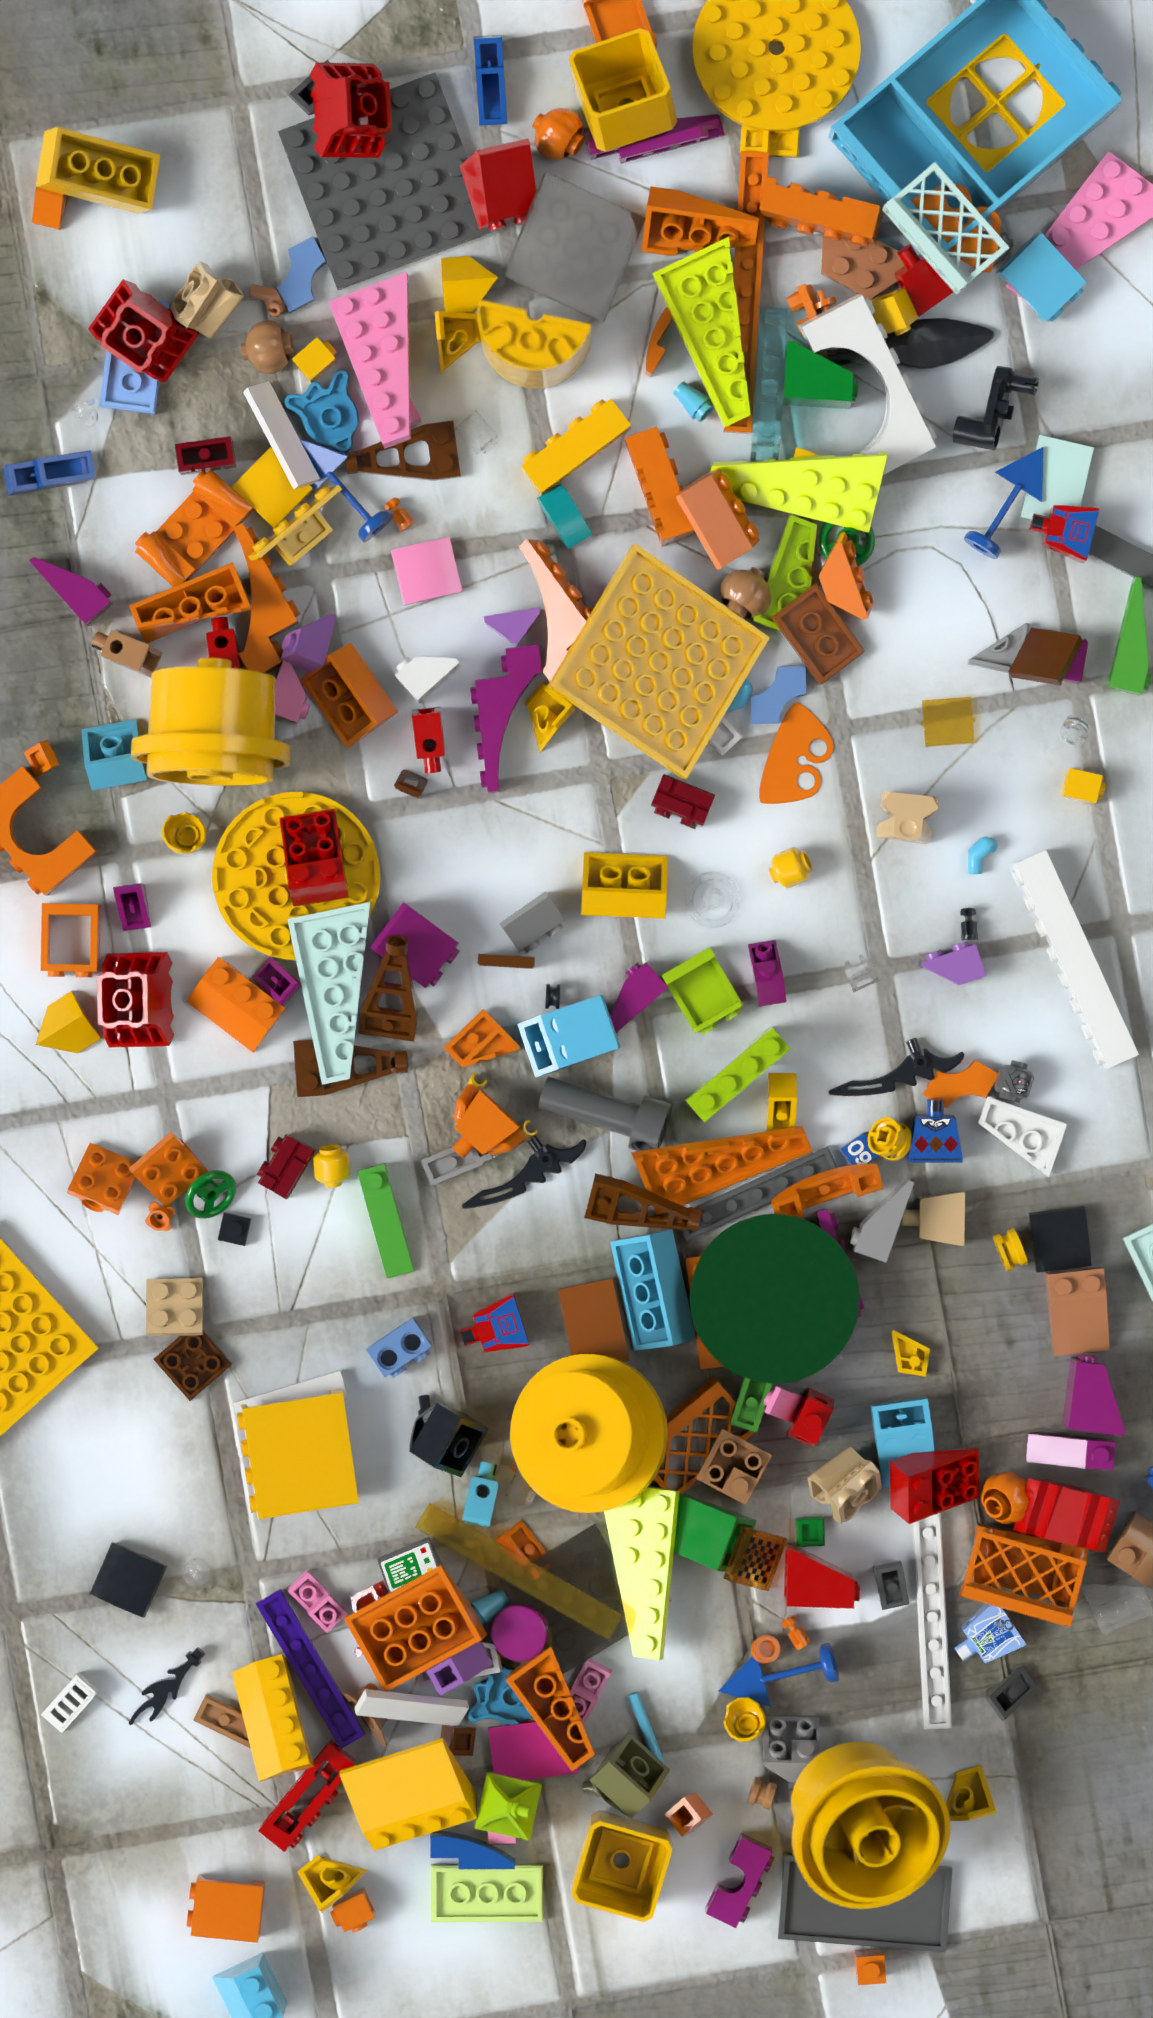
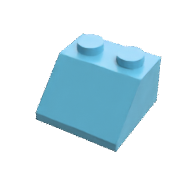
M137 719L81 729L84 764L92 791L147 780L146 765L131 759V740L140 736Z

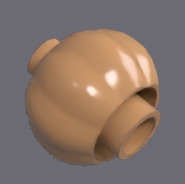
M270 320L261 321L252 326L248 331L245 343L241 344L244 361L249 360L256 370L265 374L281 371L289 363V355L295 353L291 332H285L281 324Z
M751 567L750 570H736L726 575L720 584V598L723 604L743 619L745 617L754 618L766 612L770 606L772 594L771 590H769V585L764 580L765 573L755 567Z

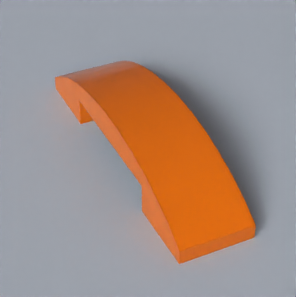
M668 307L665 308L658 319L650 338L646 357V375L650 378L666 352L658 343L673 321Z
M877 1164L848 1165L815 1174L795 1183L773 1198L771 1204L774 1214H785L801 1218L804 1217L803 1209L855 1192L858 1198L884 1189Z

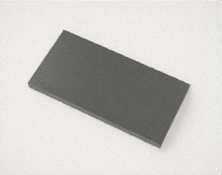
M784 1853L778 1939L946 1953L953 1869L949 1866H938L937 1870L925 1884L897 1902L877 1908L856 1909L839 1906L817 1894L804 1879L795 1861L794 1854Z

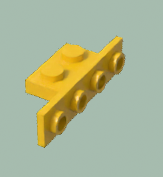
M326 485L314 494L316 500L310 505L307 502L302 504L293 512L296 516L289 522L284 520L273 529L275 532L273 536L269 539L264 537L255 543L252 547L255 551L248 556L251 561L260 559L275 547L289 566L293 565L333 531L318 509L340 492L342 488L339 485L330 488Z

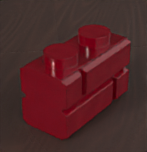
M231 436L175 444L178 471L181 475L200 473L202 470L206 472L211 469L216 471L221 470L222 467L224 469L237 468Z
M663 774L651 807L655 808L654 813L670 819V816L674 815L681 818L680 824L696 829L697 825L703 827L715 794Z
M285 1134L284 1138L278 1136L270 1150L275 1154L270 1162H263L256 1175L261 1177L258 1181L260 1185L284 1199H289L316 1150L293 1136Z

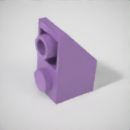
M968 941L953 945V952L944 955L941 950L925 955L926 961L920 962L922 968L956 985H962L987 976L976 944L969 946Z
M479 1641L431 1667L426 1672L441 1696L491 1666L493 1662L482 1642Z

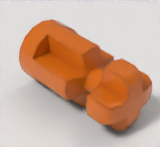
M392 498L384 506L387 511L392 510L394 512L392 519L399 530L403 532L415 522L405 508L399 509V499Z
M792 1615L782 1621V1626L784 1629L790 1628L791 1631L788 1633V1636L795 1648L800 1650L807 1646L811 1640L802 1626L796 1627L795 1623L798 1619L795 1615Z

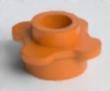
M155 1201L151 1202L148 1206L150 1213L145 1219L146 1224L157 1231L171 1230L173 1226L171 1220L176 1214L175 1209L172 1206L165 1207L159 1205Z

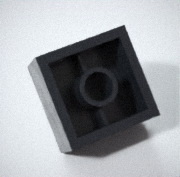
M429 1395L419 1396L420 1410L413 1425L409 1452L436 1469L462 1477L489 1428L467 1414L443 1404L435 1403L431 1406Z

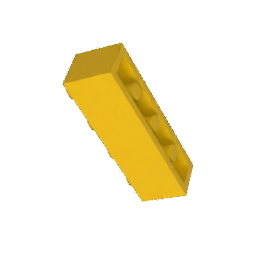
M603 399L590 408L592 412L584 419L581 416L577 417L568 424L570 430L562 436L556 433L545 442L546 448L539 453L534 450L522 459L524 464L521 466V469L540 495L552 489L631 429V424L612 399L607 402Z

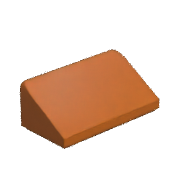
M522 1519L496 1539L497 1543L529 1584L538 1580L556 1564Z

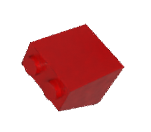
M529 138L477 150L460 165L479 230L489 228L490 232L505 228L506 224L512 222L515 223V226L531 222V217L539 211Z
M785 1543L784 1602L786 1606L854 1609V1601L860 1600V1584H858V1581H855L852 1573L791 1543Z

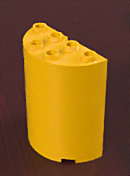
M478 300L477 317L483 352L492 368L510 383L530 389L552 387L570 378L584 363L591 346L590 324L543 314L541 319L533 321L527 317L526 310Z

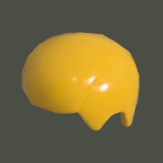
M183 812L177 815H170L162 826V838L167 847L173 852L188 855L198 851L206 841V827L199 817L191 813Z
M738 1697L726 1706V1715L723 1722L731 1738L740 1743L753 1742L765 1730L766 1715L758 1702L749 1697Z

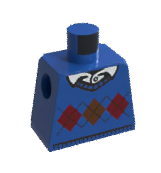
M927 1099V1115H914L911 1131L912 1144L907 1153L908 1162L963 1163L956 1117L954 1115H944V1099Z

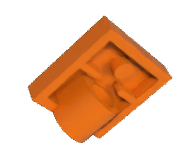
M172 1132L166 1135L129 1168L131 1173L165 1207L169 1206L183 1194L199 1176L208 1172L207 1168L190 1148Z
M90 1142L67 1189V1194L81 1199V1203L92 1211L103 1212L107 1210L119 1215L136 1179L129 1169L136 1161Z

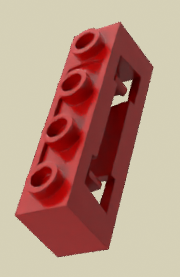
M331 1739L313 1760L314 1767L307 1768L259 1827L258 1831L283 1852L289 1846L292 1849L297 1846L303 1838L300 1832L306 1825L312 1827L321 1815L318 1812L324 1803L330 1805L339 1792L336 1788L342 1782L340 1771L353 1767L356 1764V1759L345 1750L340 1749ZM327 1760L328 1763L320 1772L327 1781L299 1814L296 1825L292 1830L288 1827L294 1822L295 1817L288 1811L317 1777V1769ZM336 1770L338 1773L329 1781L328 1779L331 1774ZM286 1810L287 1812L280 1822H277L276 1820Z

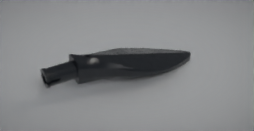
M927 318L915 320L910 324L911 329L897 336L894 332L887 334L888 338L884 339L888 349L893 348L900 361L897 365L916 369H930L951 364L973 353L990 342L994 337V333L986 327L959 320ZM851 349L827 350L828 360L837 365L855 362L858 365L870 364L863 356Z

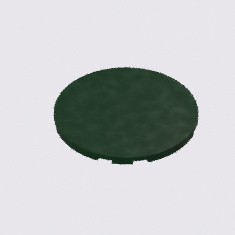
M764 1214L753 1216L731 1225L708 1245L700 1257L692 1277L690 1311L694 1327L702 1344L723 1367L742 1378L768 1384L790 1383L819 1372L829 1365L844 1349L854 1331L858 1317L859 1286L854 1268L847 1254L825 1230L795 1216Z

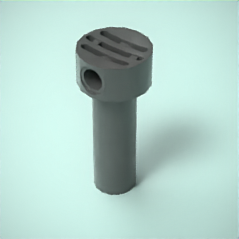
M548 1077L541 1093L538 1108L630 1137L628 1148L642 1151L661 1147L673 1104L644 1096L641 1105H637Z

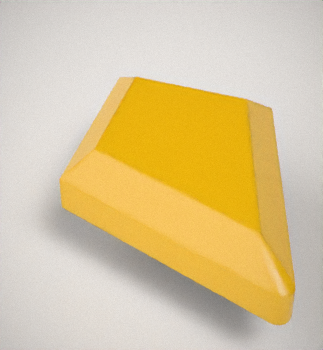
M892 1330L891 1334L898 1372L926 1377L930 1348Z

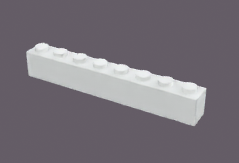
M1047 850L1013 864L1015 870L1011 871L1015 883L1018 887L1022 885L1026 896L1023 897L1024 903L1028 911H1034L1038 919L1034 924L1040 937L1045 936L1050 947L1046 948L1048 956L1052 963H1058L1061 970L1058 973L1059 980L1063 988H1069L1073 998L1069 999L1071 1007L1075 1014H1081L1084 1024H1081L1082 1031L1086 1039H1092L1096 1049L1092 1050L1096 1062L1099 1066L1103 1064L1105 1068L1109 1069L1139 1055Z

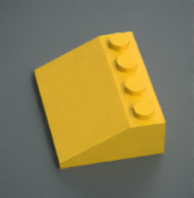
M443 1738L340 1771L341 1780L362 1833L374 1851L477 1819L478 1794Z

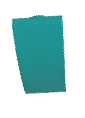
M558 484L537 497L548 521L553 523L566 548L570 549L592 535L581 513L562 484Z

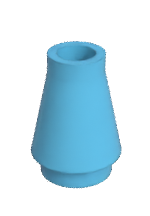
M685 381L680 383L673 392L693 420L697 419L699 422H702L714 409L710 397L689 386Z
M500 1588L494 1593L472 1601L471 1607L474 1609L481 1624L488 1625L510 1601Z

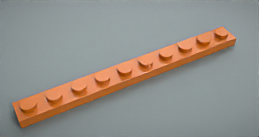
M741 151L737 211L759 218L756 245L735 247L733 268L734 288L741 331V346L744 355V370L751 415L725 427L723 432L752 433L765 217L759 209L768 177L769 152Z

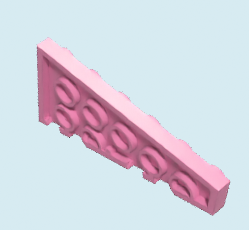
M1108 151L1044 236L1074 269L1078 270L1091 259H1094L1153 218V184ZM1009 283L1006 285L1008 289L1023 299Z
M407 272L328 301L384 449L411 439L408 324L409 282Z

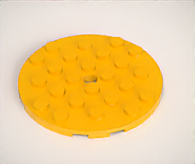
M707 0L695 24L692 44L694 69L702 90L712 104L725 116L742 126L753 130L775 131V133L796 131L798 128L812 123L815 124L834 111L844 100L854 83L861 53L858 25L846 0ZM781 42L784 46V52L780 55L772 54L768 49L769 44Z
M285 792L258 800L239 813L229 824L216 848L212 869V886L222 917L230 929L242 941L266 955L280 959L296 960L288 919L371 902L370 918L379 895L381 871L373 840L366 828L353 813L334 800L321 795L306 792ZM335 809L349 898L293 907L288 887L279 818Z

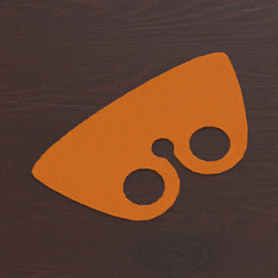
M955 184L971 203L969 191L962 185ZM945 185L944 191L951 192ZM941 186L932 190L941 191ZM920 195L911 200L918 210L920 208ZM924 195L923 210L939 211L940 196ZM944 196L943 211L959 212L960 208H951L947 204V196ZM963 206V213H966L968 210ZM982 206L976 208V210L981 214L989 207ZM993 211L990 214L993 220L992 228L1000 236V218ZM923 215L934 229L938 231L939 216ZM943 216L942 231L958 232V217ZM968 218V222L962 225V230L973 222L975 218ZM977 227L973 228L969 233L978 234ZM941 236L947 243L954 238L951 236ZM963 237L961 239L960 253L977 254L978 238ZM981 239L980 254L993 255L999 246L993 239ZM957 243L948 251L957 252ZM960 257V260L976 269V258ZM980 259V265L987 259ZM995 261L983 272L990 273Z
M798 702L793 704L785 715L770 749L759 789L761 803L779 804L803 800L812 797L820 788L821 777L818 770L807 764L799 765L797 758L804 756L813 763L825 762L833 752V740L821 722ZM814 739L825 741L827 745L825 754L819 757L812 755L809 750L811 741ZM803 772H809L814 776L815 784L809 790H803L797 784V778Z

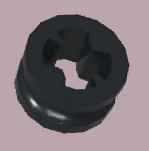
M546 984L545 1008L549 1009L550 1006H555L556 1009H559L560 984H557L556 987Z

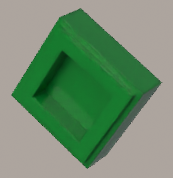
M824 1517L795 1518L797 1547L825 1546Z

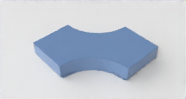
M314 237L288 249L291 257L290 272L284 282L276 288L289 313L315 301L312 293V281L318 269L326 264V260Z
M806 666L777 667L776 678L773 684L763 693L750 696L751 724H779L784 706L791 699L807 694Z

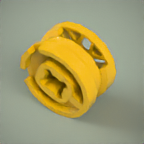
M889 1117L877 1120L868 1134L870 1150L890 1161H897L903 1158L912 1144V1133L909 1127Z
M1014 1228L1007 1230V1233L1004 1235L996 1234L992 1236L1006 1272L1014 1270V1266L1028 1264L1026 1254Z

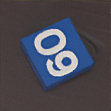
M864 1133L841 1148V1151L851 1165L869 1164L879 1157V1155L870 1150L868 1138Z

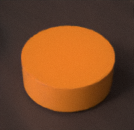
M762 1635L756 1638L751 1645L752 1656L759 1663H771L780 1655V1644L771 1635Z

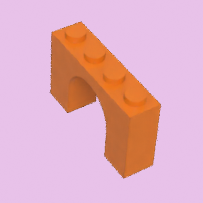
M22 766L0 785V852L4 850L8 852L12 857L9 860L10 864L19 874L22 871L26 873L30 878L27 883L37 895L42 892L43 895L48 896L93 858L98 851L79 830L74 832L56 849L43 855L29 854L18 845L13 834L15 816L25 804L44 789L28 769Z

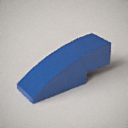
M502 35L474 36L479 126L507 124Z
M91 450L37 458L34 461L8 464L3 468L8 496L96 479Z
M436 1831L430 1835V1858H459V1870L515 1869L514 1857L494 1845H488L483 1840L468 1835Z

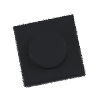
M224 1212L218 1240L246 1246L252 1218Z

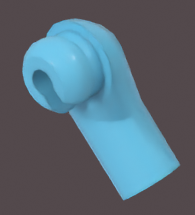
M747 678L726 713L747 705L752 694V684L749 683Z

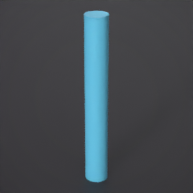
M639 1692L631 1693L628 1697L649 1751L665 1764Z

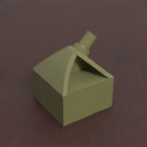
M629 1732L609 1750L590 1779V1782H583L582 1791L595 1794L596 1797H601L607 1804L632 1818L652 1800L670 1772V1769Z

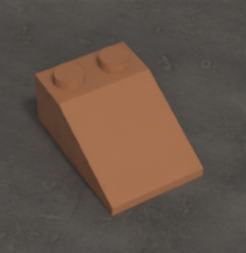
M1099 1266L1044 1273L1053 1356L1110 1350L1104 1268Z

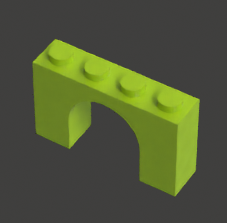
M769 1027L751 1042L749 1047L709 1081L703 1083L685 1101L705 1123L791 1048L773 1027Z

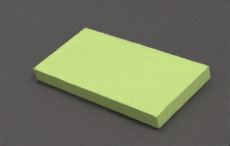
M431 1864V1922H543V1864H515V1869L459 1870V1864Z

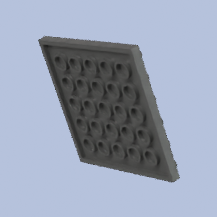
M435 72L390 89L392 132L385 133L386 145L380 158L320 157L314 149L318 139V135L312 130L315 117L278 131L337 290L492 233L489 228L483 230L478 228L460 169V165L468 158Z

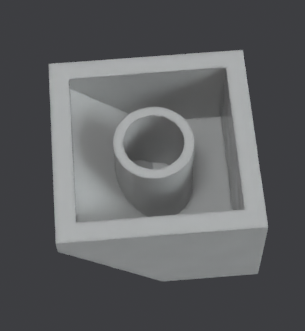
M545 891L499 924L517 950L520 952L524 949L528 953L541 944L538 940L546 933L551 937L564 927L561 923L565 919Z

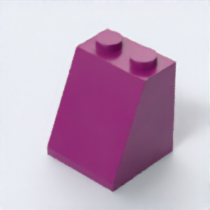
M404 902L370 947L383 957L386 951V939L388 936L398 934L408 938L409 947L407 954L413 980L424 988H427L429 984L434 987L444 974L440 971L445 962L451 964L460 952L456 948L459 945L456 940Z
M1078 1353V1358L1071 1357L1062 1424L1071 1430L1125 1436V1428L1105 1365L1099 1362L1095 1355Z

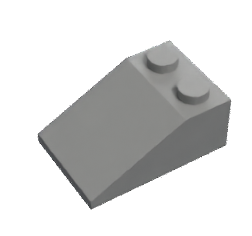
M904 1179L860 1222L858 1228L853 1227L848 1242L852 1244L851 1249L854 1252L887 1262L914 1182Z

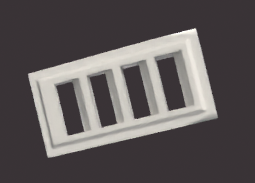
M78 1672L41 1715L62 1733L95 1697L99 1689ZM74 1685L87 1694L85 1699L73 1689ZM67 1693L80 1702L78 1707L65 1696ZM60 1701L73 1710L71 1715L58 1704ZM53 1709L66 1718L64 1723L51 1713Z

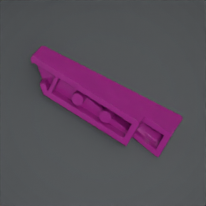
M718 114L677 118V123L672 130L607 152L597 149L589 128L583 130L590 160L618 153L621 164L725 136Z

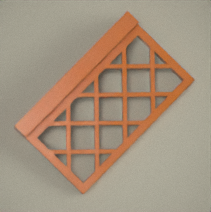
M714 1376L666 1416L668 1440L664 1469L660 1468L658 1473H663V1480L658 1474L654 1478L662 1489H670L666 1485L667 1474L683 1475L682 1485L676 1489L680 1491L679 1494H683L698 1481L696 1477L700 1469L698 1471L688 1470L689 1456H704L705 1462L709 1454L710 1437L717 1438L720 1434L711 1433L712 1418L727 1419L726 1431L731 1433L730 1422L736 1402ZM723 1396L729 1403L728 1414L713 1413L714 1403ZM709 1408L708 1413H703L706 1409ZM697 1417L708 1418L707 1432L691 1431L692 1421ZM746 1430L741 1435H734L746 1441L755 1432ZM676 1435L686 1436L685 1450H670L671 1439ZM691 1436L706 1437L705 1452L689 1451ZM669 1454L685 1455L683 1470L668 1469Z
M977 1530L959 1596L1071 1627L1074 1617L1072 1615L1087 1561ZM982 1538L992 1540L998 1549V1552L986 1559L979 1550ZM999 1543H1003L1009 1546L1002 1549ZM1012 1547L1020 1548L1026 1559L1011 1566L1004 1552ZM1026 1550L1035 1554L1029 1557ZM1001 1554L1008 1569L994 1576L987 1562ZM978 1555L981 1562L975 1564ZM1039 1555H1045L1053 1567L1039 1574L1031 1560ZM1053 1558L1062 1560V1562L1056 1565ZM1028 1562L1036 1577L1021 1584L1014 1569ZM1067 1562L1079 1565L1076 1577L1066 1582L1059 1567ZM983 1564L991 1579L983 1584L972 1582L973 1570ZM1055 1570L1062 1585L1049 1592L1041 1577ZM1011 1572L1018 1587L1007 1592L1001 1589L997 1579ZM1038 1580L1045 1595L1035 1600L1029 1598L1024 1587ZM991 1582H994L996 1588L989 1587L986 1585L990 1584ZM1074 1582L1073 1589L1071 1591L1068 1585ZM1065 1587L1070 1596L1068 1608L1057 1606L1051 1595ZM1018 1590H1021L1024 1596L1014 1593ZM1048 1597L1051 1604L1042 1602L1041 1600Z

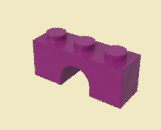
M741 1833L730 1854L729 1861L744 1872V1879L740 1885L734 1888H727L717 1883L705 1907V1913L734 1928H737L739 1921L744 1923L750 1911V1907L747 1906L751 1896L756 1898L761 1889L762 1882L759 1879L763 1871L768 1872L773 1864L775 1857L771 1856L772 1848Z

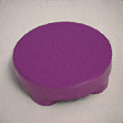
M513 1603L504 1608L493 1621L491 1628L493 1644L500 1654L510 1660H530L541 1652L547 1642L548 1621L535 1608L525 1604Z

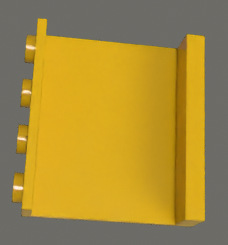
M341 1389L329 1390L330 1394L250 1407H247L246 1404L241 1405V1412L237 1413L239 1430L244 1429L246 1440L241 1441L243 1457H248L250 1468H245L247 1485L252 1484L254 1494L249 1496L251 1513L256 1512L258 1519L359 1503L344 1395Z

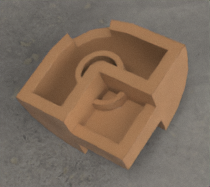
M1134 1511L1120 1532L1121 1536L1109 1552L1106 1560L1152 1589L1153 1522L1137 1511Z

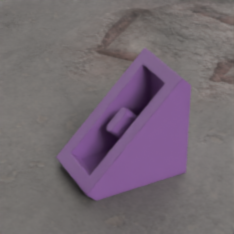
M534 608L484 616V622L489 628L515 647H518L540 617V609Z

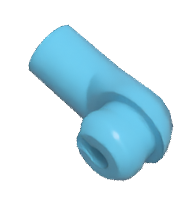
M982 837L969 848L968 874H982V859L989 853H994L997 850L998 844L994 838Z

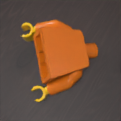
M477 1072L472 1074L468 1085L457 1098L453 1117L457 1123L455 1129L462 1137L452 1148L463 1159L474 1148L482 1155L489 1153L493 1156L513 1151L526 1139L531 1138L538 1132L537 1129L532 1133L528 1132L526 1124L531 1122L530 1120H526L519 1125L482 1089L486 1085L487 1079L482 1084L476 1083L474 1078Z

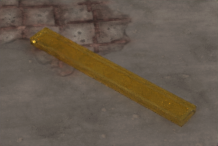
M431 1503L428 1504L415 1526L416 1529L608 1641L623 1618V1615Z

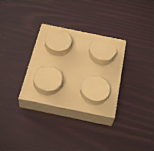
M203 1278L146 1279L147 1336L203 1335Z

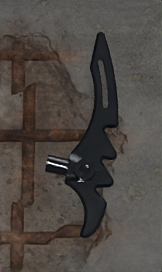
M913 1038L906 1042L911 1055L907 1056L892 1072L873 1080H852L829 1090V1094L837 1096L883 1094L895 1091V1081L916 1086L915 1076L933 1080V1068L946 1073L958 1066L964 1059L965 1054L960 1052L952 1057H938L930 1053L926 1048L921 1050L917 1038ZM882 1084L881 1087H877V1088L862 1089V1090H848V1087H860V1086H870V1085Z
M533 1136L527 1143L534 1153L530 1156L520 1173L501 1186L480 1191L463 1203L462 1208L467 1209L490 1205L525 1193L526 1186L524 1182L545 1183L546 1178L543 1172L560 1174L562 1169L559 1161L569 1164L573 1163L585 1150L586 1140L582 1139L577 1145L568 1149H558L548 1143L543 1146L537 1136ZM510 1187L512 1188V1191H509L502 1195L480 1200V1197L491 1195L508 1189Z

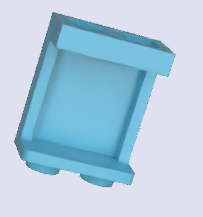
M1035 233L996 272L1038 314L1037 318L1041 322H1047L1048 320L1052 322L1057 319L1064 311L1061 307L1068 300L1071 302L1076 300L1083 293L1082 287L1087 283L1042 233Z

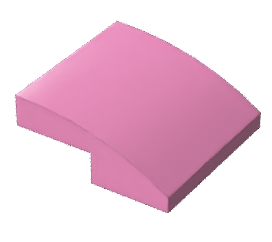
M450 537L391 551L404 605L463 592Z

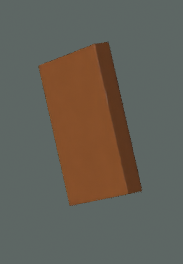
M817 583L813 584L771 616V619L819 685L825 683L865 652L833 605L827 601L825 594Z
M613 1278L558 1289L571 1356L599 1354L610 1356L623 1362L630 1361Z

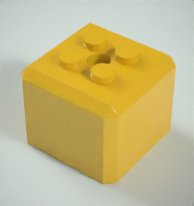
M639 28L573 51L570 55L569 64L576 94L597 149L607 152L674 128L677 118L671 88L649 31Z
M601 1810L591 1814L571 1881V1895L575 1902L641 1922H646L653 1918L673 1850L672 1838L668 1831ZM617 1853L628 1855L630 1860L625 1867H618L614 1864L613 1858Z

